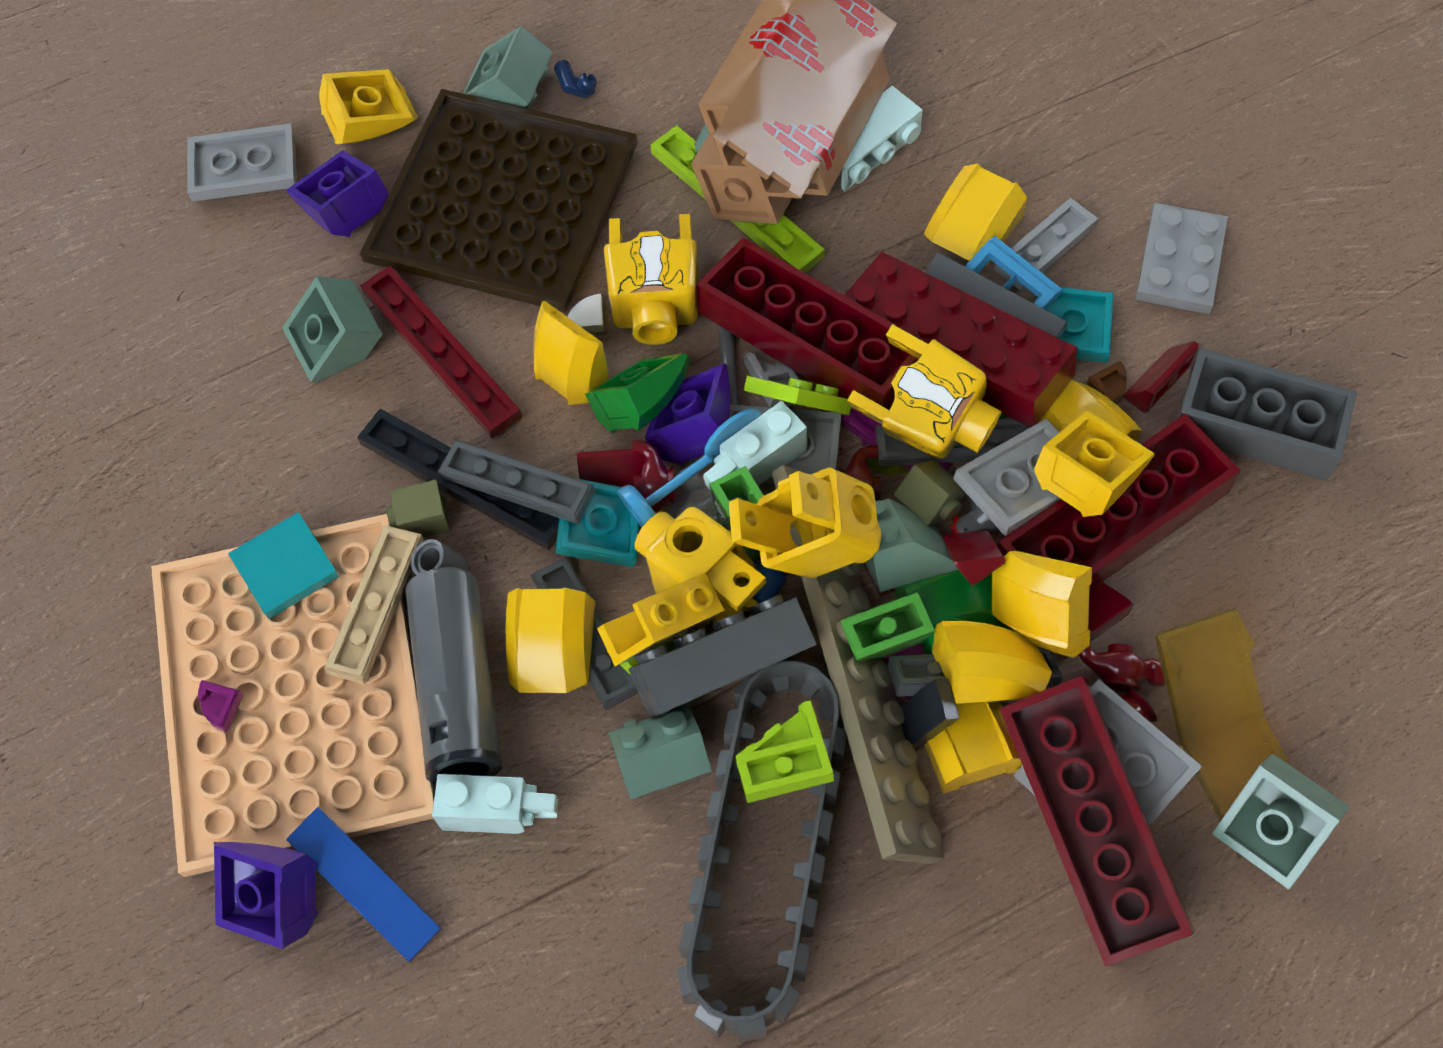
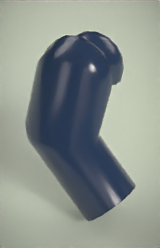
M561 60L554 65V71L563 92L581 98H587L594 94L597 80L592 74H589L587 77L586 73H583L580 77H576L570 63L566 60Z

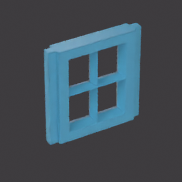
M996 236L988 240L965 266L978 274L990 260L1011 276L1002 287L1009 290L1018 281L1038 297L1033 304L1044 310H1047L1062 292V288Z

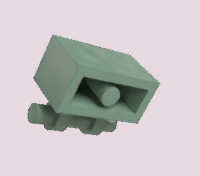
M688 705L675 710H668L637 723L635 719L624 722V727L608 732L630 799L712 772L701 732Z

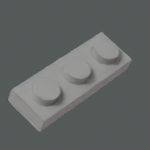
M1070 197L1011 249L1041 273H1044L1096 228L1098 218ZM995 264L994 270L1006 280H1009L1011 276ZM1018 281L1014 284L1020 291L1025 289Z

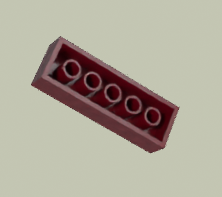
M742 238L696 284L699 314L814 383L838 388V397L848 399L854 390L890 410L895 399V390L891 384L901 366H910L919 360L889 343L886 334L893 323L745 238Z
M882 251L844 295L928 344L932 339L936 340L982 370L986 375L987 390L982 401L1029 428L1038 424L1075 376L1076 346Z
M1184 414L1141 444L1155 453L1154 457L1126 491L1102 515L1083 517L1079 510L1060 499L998 542V547L1003 556L1009 551H1019L1092 567V581L1089 585V591H1091L1227 495L1241 470Z
M1081 675L1000 708L1002 717L1105 967L1194 935L1193 925L1088 680Z

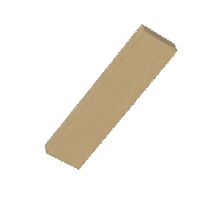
M387 525L383 526L324 670L327 675L366 685L411 574V558L414 550L424 541L421 534Z

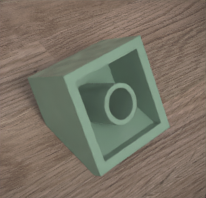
M519 26L483 50L463 94L529 108L537 97L535 90L538 83L548 73L549 67L547 63L552 51L524 27Z
M322 276L315 277L282 327L310 382L316 383L365 360L383 335L353 280Z
M891 499L875 501L877 520L881 529V542L879 551L866 561L865 564L880 592L958 570L935 524L926 525L909 508Z
M1272 753L1259 765L1212 834L1290 890L1344 817L1350 806Z

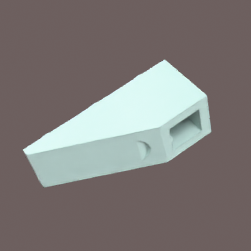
M894 86L883 92L842 168L841 189L844 192L855 183L860 184L873 169L881 163L885 164L890 161L896 151L906 143H913L921 133L923 109Z

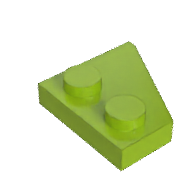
M747 376L744 391L845 415H849L851 410L848 399L838 397V388L816 384L815 391L811 390L813 383L789 378L788 385L752 376Z
M811 700L799 705V712L783 725L775 724L765 732L764 737L759 742L751 743L735 756L747 803L834 781V773Z

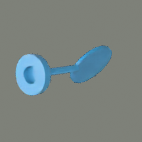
M747 409L726 420L709 438L703 457L646 499L631 485H625L617 491L619 497L638 524L643 527L655 515L651 508L653 505L707 465L714 463V459L720 454L719 445L761 416L762 413L758 409Z

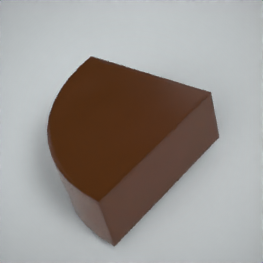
M1119 361L1088 377L1087 385L1096 389L1118 405L1126 389L1127 373L1124 365Z

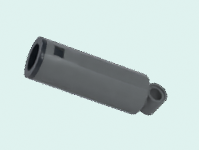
M425 540L414 550L411 558V567L416 576L411 578L406 586V598L426 780L436 784L437 774L495 776L502 770V761L478 579L470 571H467L468 563L461 553L438 540Z

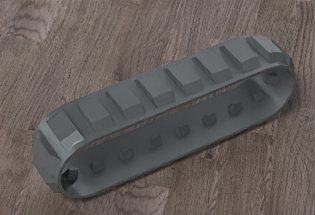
M790 658L765 667L756 674L747 675L734 693L735 707L737 709L728 711L724 730L725 747L729 750L720 751L715 773L716 786L722 790L711 793L706 817L708 828L713 830V834H703L697 860L699 870L704 872V877L693 879L688 903L690 913L696 915L695 921L684 922L679 946L681 957L687 959V965L677 969L684 1004L697 1005V1010L694 1014L696 1023L718 1038L724 1031L738 1034L740 1042L767 1037L766 1027L771 1026L775 1020L785 1024L799 1002L800 993L793 988L794 981H805L810 955V946L801 943L802 937H813L818 901L809 898V894L821 892L825 857L817 854V851H828L833 814L825 810L835 809L840 772L834 769L842 768L847 734L843 729L845 727L838 706V696L832 686L829 673L810 661L805 664L799 661H791ZM797 690L810 699L814 697L822 704L818 706L821 720L832 721L831 736L823 738L834 773V781L809 787V793L820 798L816 820H803L801 835L812 839L808 862L795 863L793 877L803 881L804 887L800 906L787 907L785 921L796 925L793 949L791 951H779L777 966L788 970L782 990L771 987L764 998L770 1004L768 1008L756 1012L754 1006L740 1008L741 1016H729L725 1014L728 1008L725 1003L716 998L708 1005L698 994L710 989L707 974H696L700 953L711 952L713 938L705 935L704 930L708 910L720 907L722 894L714 891L713 886L717 866L728 865L730 850L721 847L726 823L737 822L739 808L730 805L734 782L741 781L735 756L741 752L743 741L753 740L755 727L747 723L754 707L761 709L768 695Z

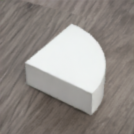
M601 294L589 296L578 302L570 311L568 318L589 333L604 332Z

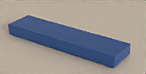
M317 807L287 837L286 840L298 852L307 854L318 863L316 870L408 962H412L443 929L321 808Z

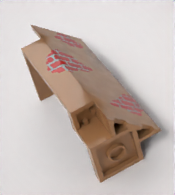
M866 0L761 1L698 103L709 135L691 164L714 219L778 224L792 198L801 199L803 194L828 196L890 81L883 49L897 25L895 21Z

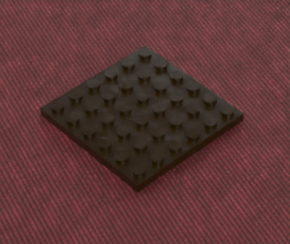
M441 89L360 252L363 262L386 268L391 266L394 270L541 306L542 302L546 301L558 311L566 313L638 144L637 134Z

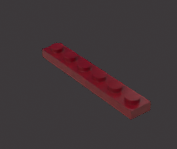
M391 266L360 285L363 294L491 439L522 418L521 410Z

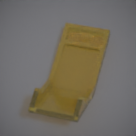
M1235 608L1158 633L1155 636L1180 745L1183 751L1202 766L1196 776L1220 822L1259 765L1272 753L1290 765L1265 719L1251 659V652L1255 643ZM1236 852L1238 858H1242V857H1243V856L1240 855L1238 852Z

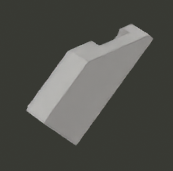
M751 352L745 354L744 364L752 377L787 385L789 378L799 379L793 369L782 363L777 362L776 365H772L758 360L756 354ZM763 396L771 408L782 401ZM783 401L787 406L795 405L794 403Z

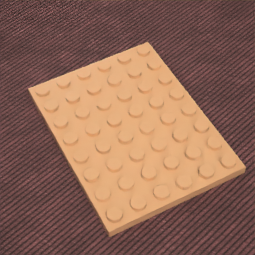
M387 514L312 530V534L340 577L270 619L262 611L228 555L229 552L236 548L151 566L178 873L183 877L214 870V842L254 843L297 851L286 839L317 807L321 808L351 838L434 819L432 812L435 793L433 784L426 780L414 663L403 595L366 685L327 675L324 670L384 525L390 526ZM201 680L240 690L244 695L227 733L215 728L202 712L198 699V689Z

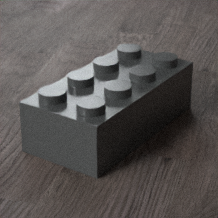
M1199 348L1189 372L1176 420L1186 414L1220 450L1328 481L1342 459L1357 392Z
M780 594L749 607L751 616L745 618L743 611L712 623L714 629L712 633L706 634L705 629L702 628L675 639L674 643L677 648L667 651L666 646L662 645L636 656L638 665L628 670L647 714H662L817 645L797 598L783 601Z

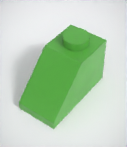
M918 592L840 621L856 661L882 658L923 643L935 631Z

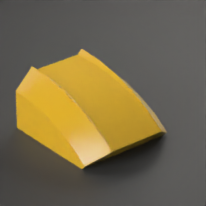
M389 69L322 74L319 92L321 113L324 115L332 132L335 144L372 139L402 128L418 118L404 87Z
M978 163L964 166L938 205L924 235L931 242L970 261L986 242L994 236L1005 243L1024 216L1028 197L1017 182L1012 183L982 168Z
M543 301L538 313L533 340L535 379L542 380L565 397L569 405L589 403L585 393L609 379L603 343L552 305Z
M1075 380L1069 382L1039 421L1047 419L1061 432L1083 412L1088 410L1136 442L1142 431L1109 398L1096 389Z
M1086 410L1043 446L1034 471L1042 490H1049L1079 510L1083 517L1102 515L1134 482L1154 457L1155 453Z
M1009 551L1004 556L1005 563L992 572V615L1009 629L1021 634L1035 645L1075 658L1090 646L1088 616L1089 585L1092 581V567L1019 551Z
M516 588L508 593L506 607L507 672L509 684L519 693H568L588 683L596 601L586 592L569 588Z
M941 621L935 626L932 654L936 662H939L945 677L948 678L956 704L1025 699L1046 690L1052 671L1038 646L1021 634L1003 627L970 621Z
M1000 701L956 704L959 719L924 745L943 794L999 774L1016 772L1022 766L1000 712V708L1003 707Z

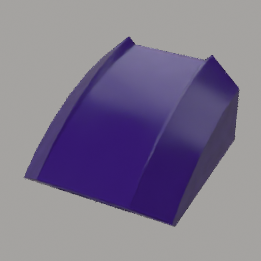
M343 150L286 190L291 198L332 235L350 237L352 231L379 213L389 194L375 169Z
M727 364L719 365L684 379L667 406L650 422L645 439L656 449L662 460L683 466L684 462L704 455L705 446L709 438L718 427L729 419L730 385Z
M214 842L216 925L281 949L307 935L318 914L316 910L315 869L318 863L307 854L291 849L254 843Z

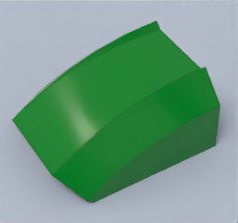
M684 353L641 359L588 391L585 395L597 420L612 434L619 429L634 428L639 431L667 406L683 382L692 361Z
M958 569L895 588L897 599L918 592L934 630L935 626L941 621L980 622L1008 629L1006 625L992 615V573L976 585H971ZM935 631L923 642L926 654H932Z

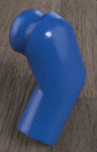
M758 557L753 562L757 564V569L761 571V574L766 577V584L752 598L760 603L776 596L786 581L785 572L764 567L761 564V558Z

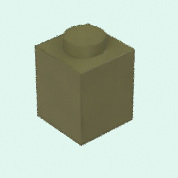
M935 460L914 464L894 495L929 526L942 521L949 522L961 510L962 504L960 501L966 493L954 481L950 473Z
M437 480L390 491L392 506L386 507V512L391 527L421 534L423 538L451 531L444 497Z

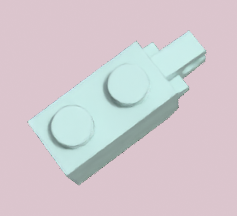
M780 401L719 445L720 454L714 459L715 465L704 473L705 486L710 490L709 483L744 466L747 467L759 486L772 476L774 470L789 464L807 451V426L783 401Z
M437 774L432 817L442 831L519 834L525 832V826L533 825L534 818H557L559 801L556 794L537 793L536 785L526 784L522 777Z

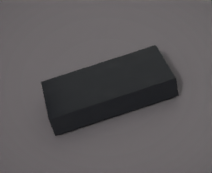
M948 678L934 679L901 706L905 716V721L901 724L904 736L912 744L915 751L959 719Z

